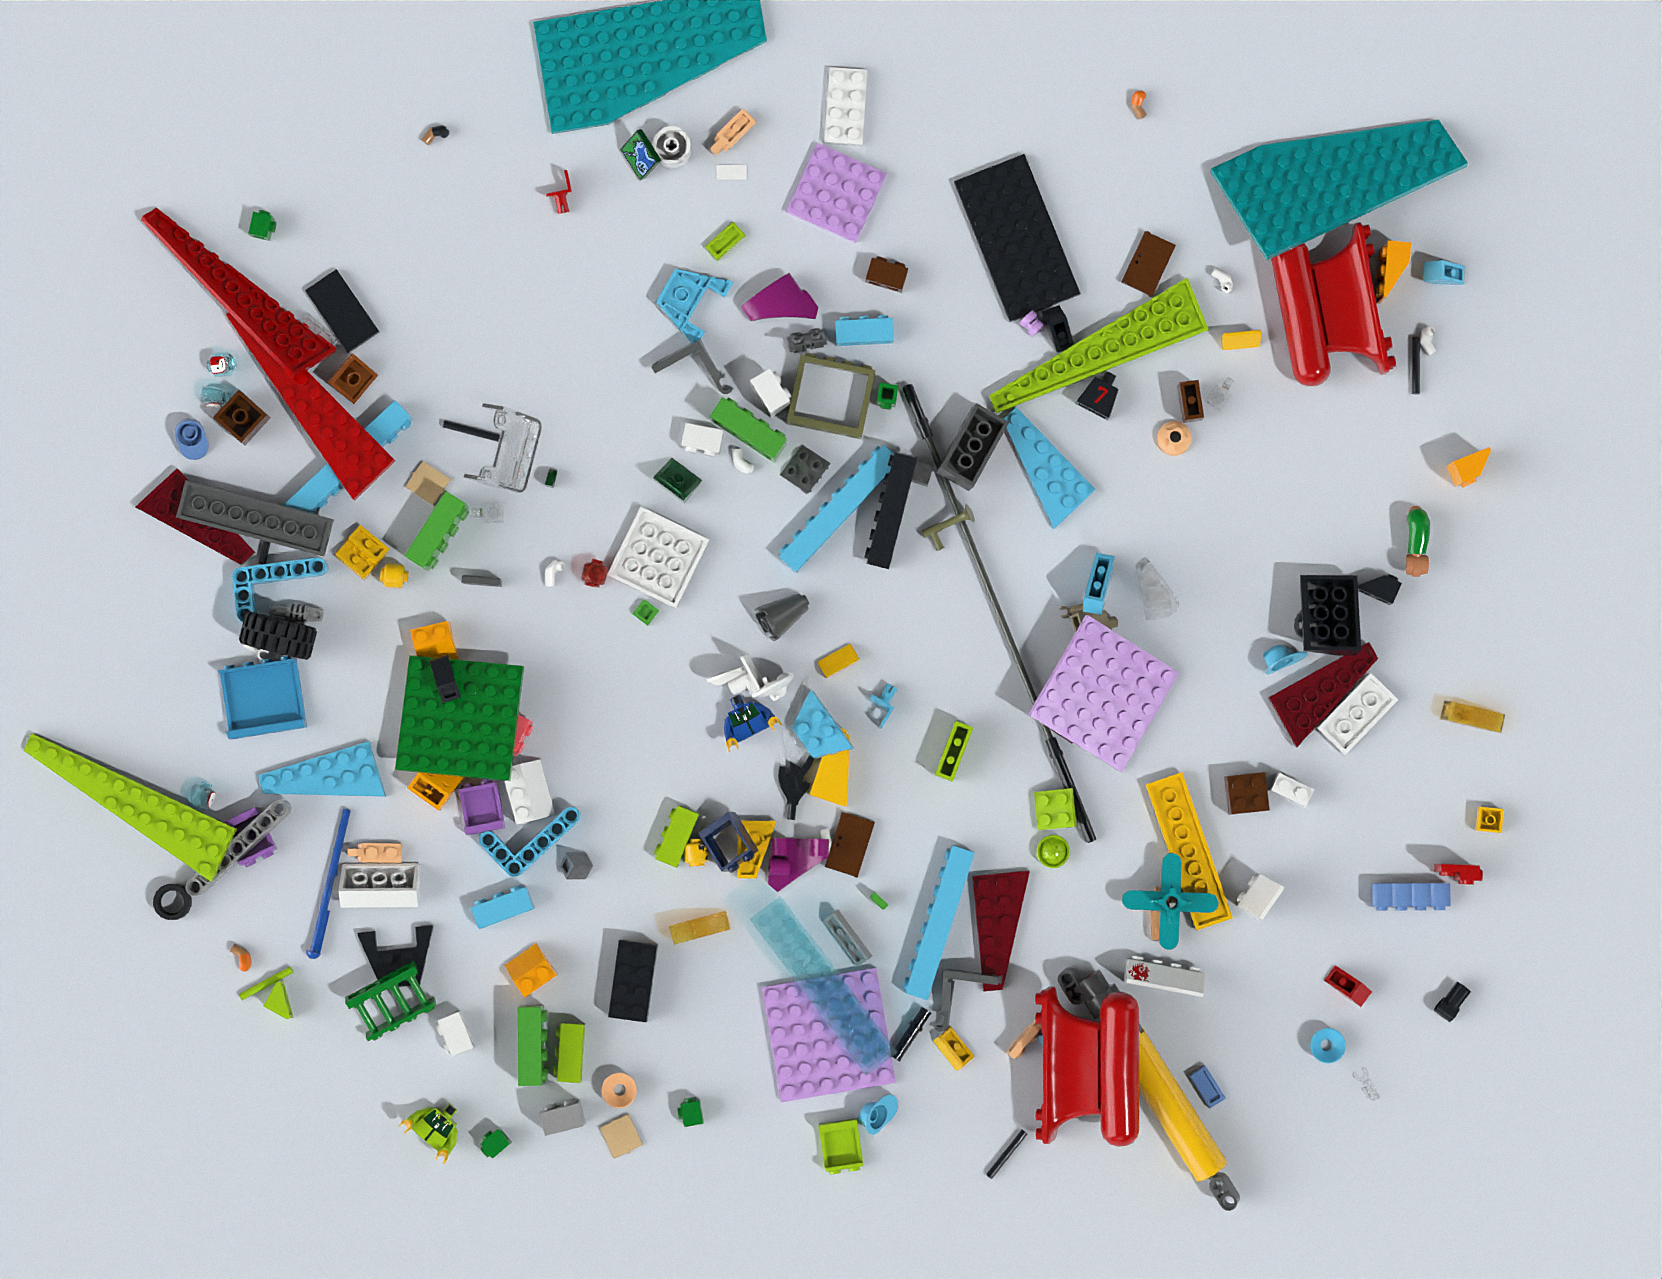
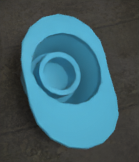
M1285 645L1274 646L1263 654L1268 666L1265 673L1270 675L1284 667L1293 665L1307 657L1308 653L1304 651L1294 653Z
M890 1094L885 1095L877 1102H869L863 1106L857 1120L866 1127L869 1134H877L895 1116L898 1108L896 1097Z

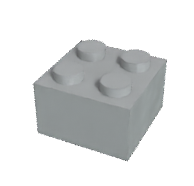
M575 1098L564 1101L561 1106H557L556 1103L543 1107L544 1110L540 1112L545 1136L583 1127L586 1124L581 1102H576Z

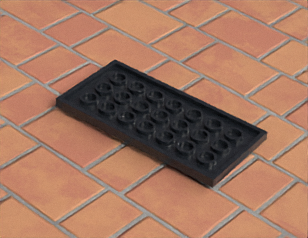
M1025 154L954 181L1009 322L1025 317L1032 310L1038 312L1081 294Z

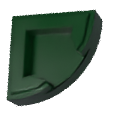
M549 469L545 482L546 487H554L557 469Z

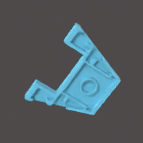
M674 269L656 303L692 343L699 338L701 339L705 332L688 320L706 289L709 288L720 296L725 297L733 282Z

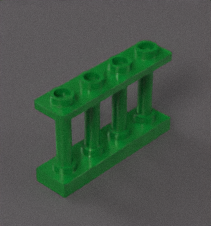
M414 961L345 997V1004L348 1009L357 1008L369 1031L366 1032L367 1041H375L381 1038L383 1033L389 1030L392 1032L398 1029L400 1024L406 1021L411 1022L417 1018V1015L423 1012L428 1013L435 1008V997L427 999L415 978L418 973V967ZM404 980L409 981L421 1002L413 1008L409 1007L398 987L399 983ZM387 989L392 991L403 1010V1013L394 1018L381 997V992ZM370 998L375 1000L386 1022L377 1027L363 1005L364 1001Z

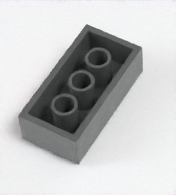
M976 403L970 409L936 472L965 490L970 491L975 486L1009 422Z

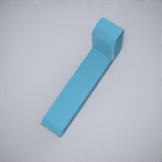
M308 558L236 568L232 574L237 618L243 622V612L245 610L257 612L254 585L323 576L328 572V563L321 558ZM322 562L323 569L316 572L314 570L315 564ZM302 564L304 566L303 573L296 574V566ZM284 567V575L278 577L276 574L277 569ZM264 569L266 576L263 579H258V571ZM241 572H246V580L240 582L238 575ZM248 591V599L242 601L240 598L241 593Z
M566 808L516 855L494 832L486 831L482 833L479 842L509 876L518 877L580 821L581 813L577 808ZM570 810H574L577 814V818L574 821L567 819V813ZM557 823L561 824L563 828L562 832L558 835L552 829ZM488 834L494 838V842L489 846L484 842V837ZM543 836L548 839V845L544 848L538 844L539 839ZM499 849H505L507 852V856L503 860L497 857ZM527 850H532L534 853V858L531 861L526 860L524 857V853ZM513 863H517L520 866L517 874H513L510 871V866Z

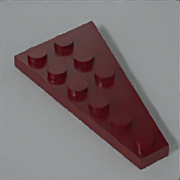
M178 468L135 506V508L240 565H243L256 553L237 533L176 518L185 480H188Z
M1370 642L1362 645L1361 651L1356 656H1342L1268 697L1296 748L1379 659Z
M1030 871L972 876L981 973L1002 975L1001 984L982 983L983 992L1003 990Z

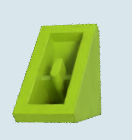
M284 981L276 982L263 1007L285 1019H290L294 1017Z

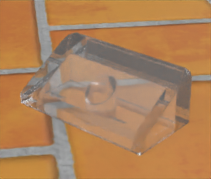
M305 312L301 323L304 322L313 333L321 335L334 345L338 340L336 335Z

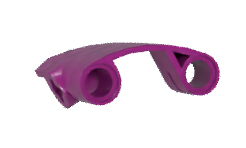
M790 273L771 283L741 306L750 321L782 317L816 319L819 309L810 294L804 289L801 290Z
M771 838L768 885L779 892L799 876L829 857V839Z

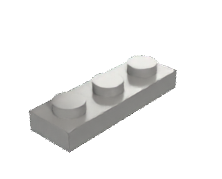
M836 910L823 920L857 967L872 957V954L839 910Z

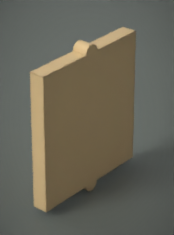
M422 461L416 472L412 473L413 476L405 487L434 505L439 496L444 494V489L451 479Z
M629 1114L617 1120L613 1119L612 1122L600 1127L613 1158L625 1153L629 1154L631 1150L643 1145Z

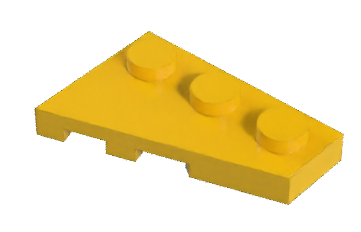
M741 820L759 851L754 854L755 857L750 861L739 864L737 878H757L777 821ZM739 834L737 857L748 850Z

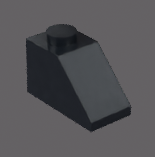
M1060 305L1043 311L1042 315L1046 323L1045 326L1056 352H1062L1073 346L1074 341L1068 320Z
M1388 574L1387 576L1383 575L1358 585V591L1387 605H1392L1402 583L1398 581L1399 578Z

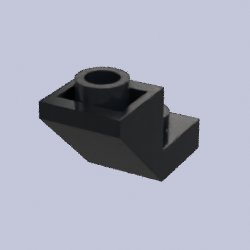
M448 654L429 660L442 703L461 698Z

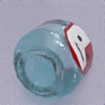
M228 351L213 353L210 356V360L207 361V369L215 377L231 376L237 369V361L235 356L231 355Z
M208 383L202 389L201 401L205 403L206 407L221 409L230 399L231 392L227 391V387L224 384Z
M202 781L201 784H194L188 796V801L191 803L190 806L202 811L209 809L216 795V792L211 789L212 785Z

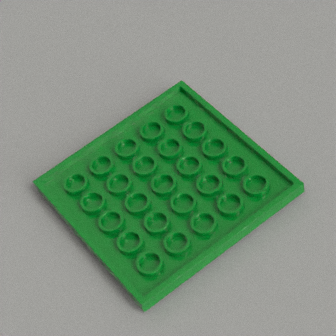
M409 655L395 770L511 781L524 666L450 659L461 698L442 703L429 660L434 658Z

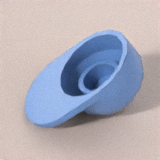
M186 418L181 420L175 428V437L181 454L190 460L204 457L208 452L209 444L203 426L196 419Z

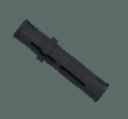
M921 1007L913 1021L910 1020V1026L890 1054L891 1057L899 1062L901 1061L919 1031L922 1032L923 1025L932 1014L930 1011Z

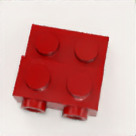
M1434 864V872H1439V876H1453V880H1458V884L1474 885V881H1482L1483 870L1480 869V865Z

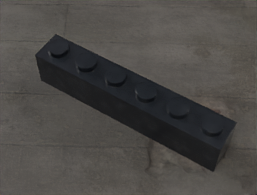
M895 451L894 455L890 454L888 466H891L889 474H885L883 484L886 485L885 492L880 493L878 503H882L880 511L876 510L874 521L877 524L875 529H871L869 540H872L871 548H866L864 558L868 559L866 564L885 569L890 568L918 456Z

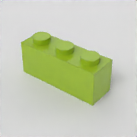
M958 721L954 722L934 776L953 782L973 727Z
M678 805L676 809L672 808L669 819H671L669 827H664L661 834L664 837L662 844H657L654 854L657 855L656 860L678 868L686 844H688L700 814Z
M562 1022L560 1027L557 1026L556 1038H560L559 1046H556L555 1058H558V1066H554V1077H557V1082H582L585 1024Z

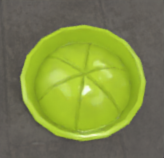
M1058 835L1044 837L1037 846V857L1048 868L1063 866L1070 856V847L1067 841Z

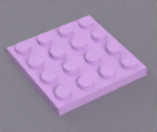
M817 143L790 202L787 213L856 243L887 173Z

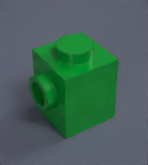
M259 210L258 213L253 211L248 232L251 237L270 241L271 234L275 232L277 225L270 212Z
M879 383L876 405H880V408L887 410L895 407L898 385Z
M695 1097L685 1098L684 1102L680 1104L681 1107L677 1108L679 1119H683L684 1127L703 1124L704 1119L700 1099L696 1100Z
M498 1128L494 1133L490 1130L482 1137L484 1141L480 1143L482 1146L480 1149L487 1158L490 1156L493 1159L510 1145L512 1141L501 1128Z

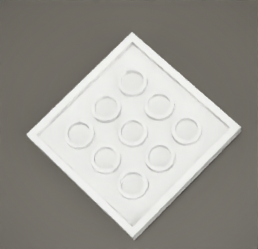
M641 506L607 575L676 609L710 540Z

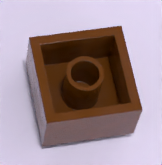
M238 390L213 418L245 446L271 417L241 390Z
M1265 772L1224 777L1229 815L1270 810Z

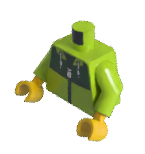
M450 1103L443 1111L437 1106L434 1109L426 1107L415 1111L406 1120L399 1123L398 1127L402 1124L407 1126L403 1133H407L412 1129L438 1151L435 1160L439 1156H443L445 1159L442 1164H445L448 1155L457 1142V1123L451 1118L458 1110Z

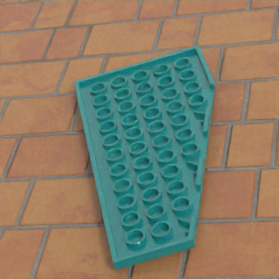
M662 0L533 22L552 134L609 125L622 116L659 99L683 84L695 80L718 68L723 63L767 42L760 0Z

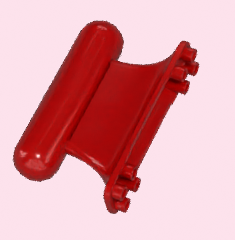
M1361 222L1355 223L1352 227L1351 239L1346 247L1325 260L1311 263L1309 251L1305 243L1271 258L1292 370L1295 379L1302 385L1318 386L1328 379L1331 373L1328 353L1352 352L1366 356L1375 363L1380 375H1385L1393 367H1396L1395 356L1387 355V351L1393 347L1391 337L1384 338L1368 262L1369 258L1374 255L1373 243L1366 244L1365 239H1368V236H1371L1369 224L1362 226Z
M1049 986L1041 990V993H1036L1035 1003L1036 1005H1042L1041 1012H1036L1035 1023L1042 1024L1043 1104L1041 1109L1036 1110L1035 1115L1037 1121H1042V1126L1036 1129V1140H1042L1043 1144H1050L1056 1139L1058 1128L1068 1120L1084 1115H1101V1133L1110 1145L1122 1147L1134 1143L1139 1134V1006L1137 1000L1131 994L1125 992H1112L1102 1001L1100 1021H1092L1077 1017L1065 1010L1058 1000L1055 987Z

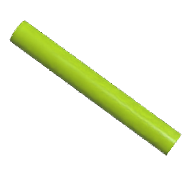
M289 966L239 993L241 1000L294 973L293 969Z

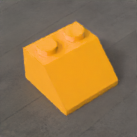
M1490 447L1455 460L1447 465L1455 487L1461 485L1464 488L1477 482L1475 478L1479 477L1491 452Z
M449 621L410 630L417 656L438 658L448 654L449 659L459 660Z
M537 943L504 965L524 998L558 975Z

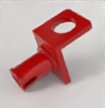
M564 170L568 189L546 194V197H555L558 214L563 213L562 205L564 213L570 212L566 198L567 193L572 192L568 170Z

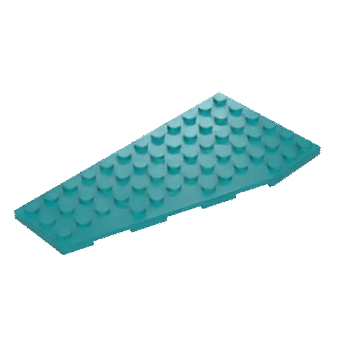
M1438 119L1260 145L1211 168V174L1265 259L1269 260L1467 167L1468 162Z

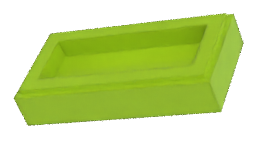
M731 222L705 248L719 261L746 235L734 222Z

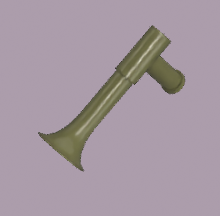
M966 504L965 509L960 514L923 529L922 534L924 538L931 536L937 548L936 550L939 551L945 547L937 533L964 520L975 522L973 512Z

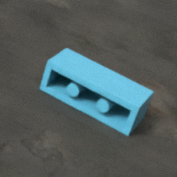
M879 315L876 319H869V316H860L858 320H850V317H841L839 321H835L836 346L894 343L893 318H888V315Z
M1101 553L1095 554L1084 596V612L1102 615L1114 570L1115 556Z
M519 885L511 888V893L504 895L503 892L492 895L493 899L487 902L485 898L474 902L475 906L471 907L478 929L535 909L527 887L522 888Z

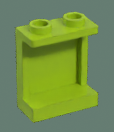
M857 1118L818 1124L825 1172H829L832 1175L841 1173L842 1169H848L849 1172L860 1170V1167L864 1165Z

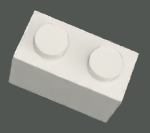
M686 423L681 446L685 448L686 452L696 453V451H702L706 456L715 457V454L720 455L724 430Z
M1276 773L1268 791L1301 807H1306L1314 789L1281 773Z
M461 1011L438 1020L436 1027L439 1035L444 1036L446 1042L443 1044L447 1054L450 1053L451 1056H455L475 1047Z

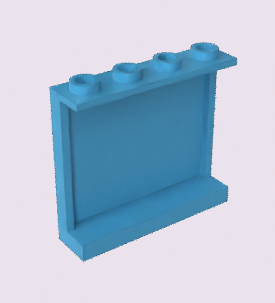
M283 656L280 657V661L273 662L272 659L261 660V664L254 665L253 662L242 663V667L235 668L234 665L223 666V670H218V674L221 675L227 715L228 739L233 740L307 728L297 659Z

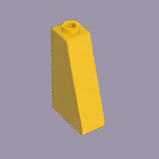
M840 728L850 741V735L846 734L847 730ZM849 750L840 751L832 755L827 754L822 757L810 792L811 796L844 807L847 806Z

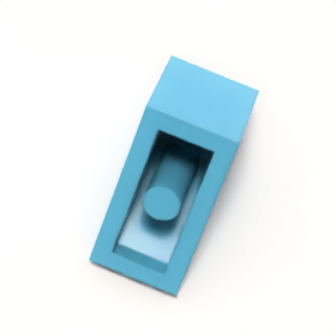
M1444 260L1424 262L1422 271L1423 281L1432 284L1464 285L1465 266Z

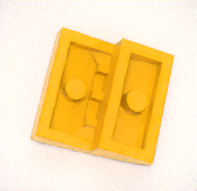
M359 525L348 537L346 543L335 553V557L361 579L365 580L390 548L363 526Z

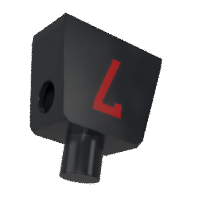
M1106 371L1102 380L1094 377L1078 398L1076 405L1108 420L1119 390L1112 386L1116 376Z

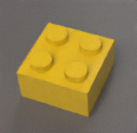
M1477 807L1475 831L1502 833L1504 809Z

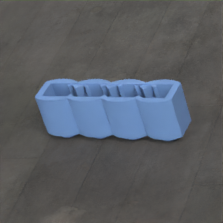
M1371 883V907H1376V911H1388V907H1395L1396 911H1406L1407 907H1415V910H1426V907H1434V910H1446V906H1451L1450 883Z

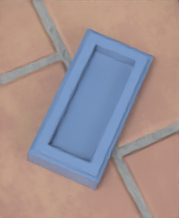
M1205 1065L1189 1074L1190 1079L1209 1109L1226 1099Z

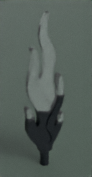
M806 677L800 685L798 693L800 708H802L806 699L805 693L809 677ZM790 702L791 712L783 735L784 746L790 762L789 775L786 774L785 759L783 754H780L778 779L789 804L787 820H795L796 806L809 789L813 780V773H810L805 781H803V778L815 758L807 752L806 747L792 729L796 708L794 703Z

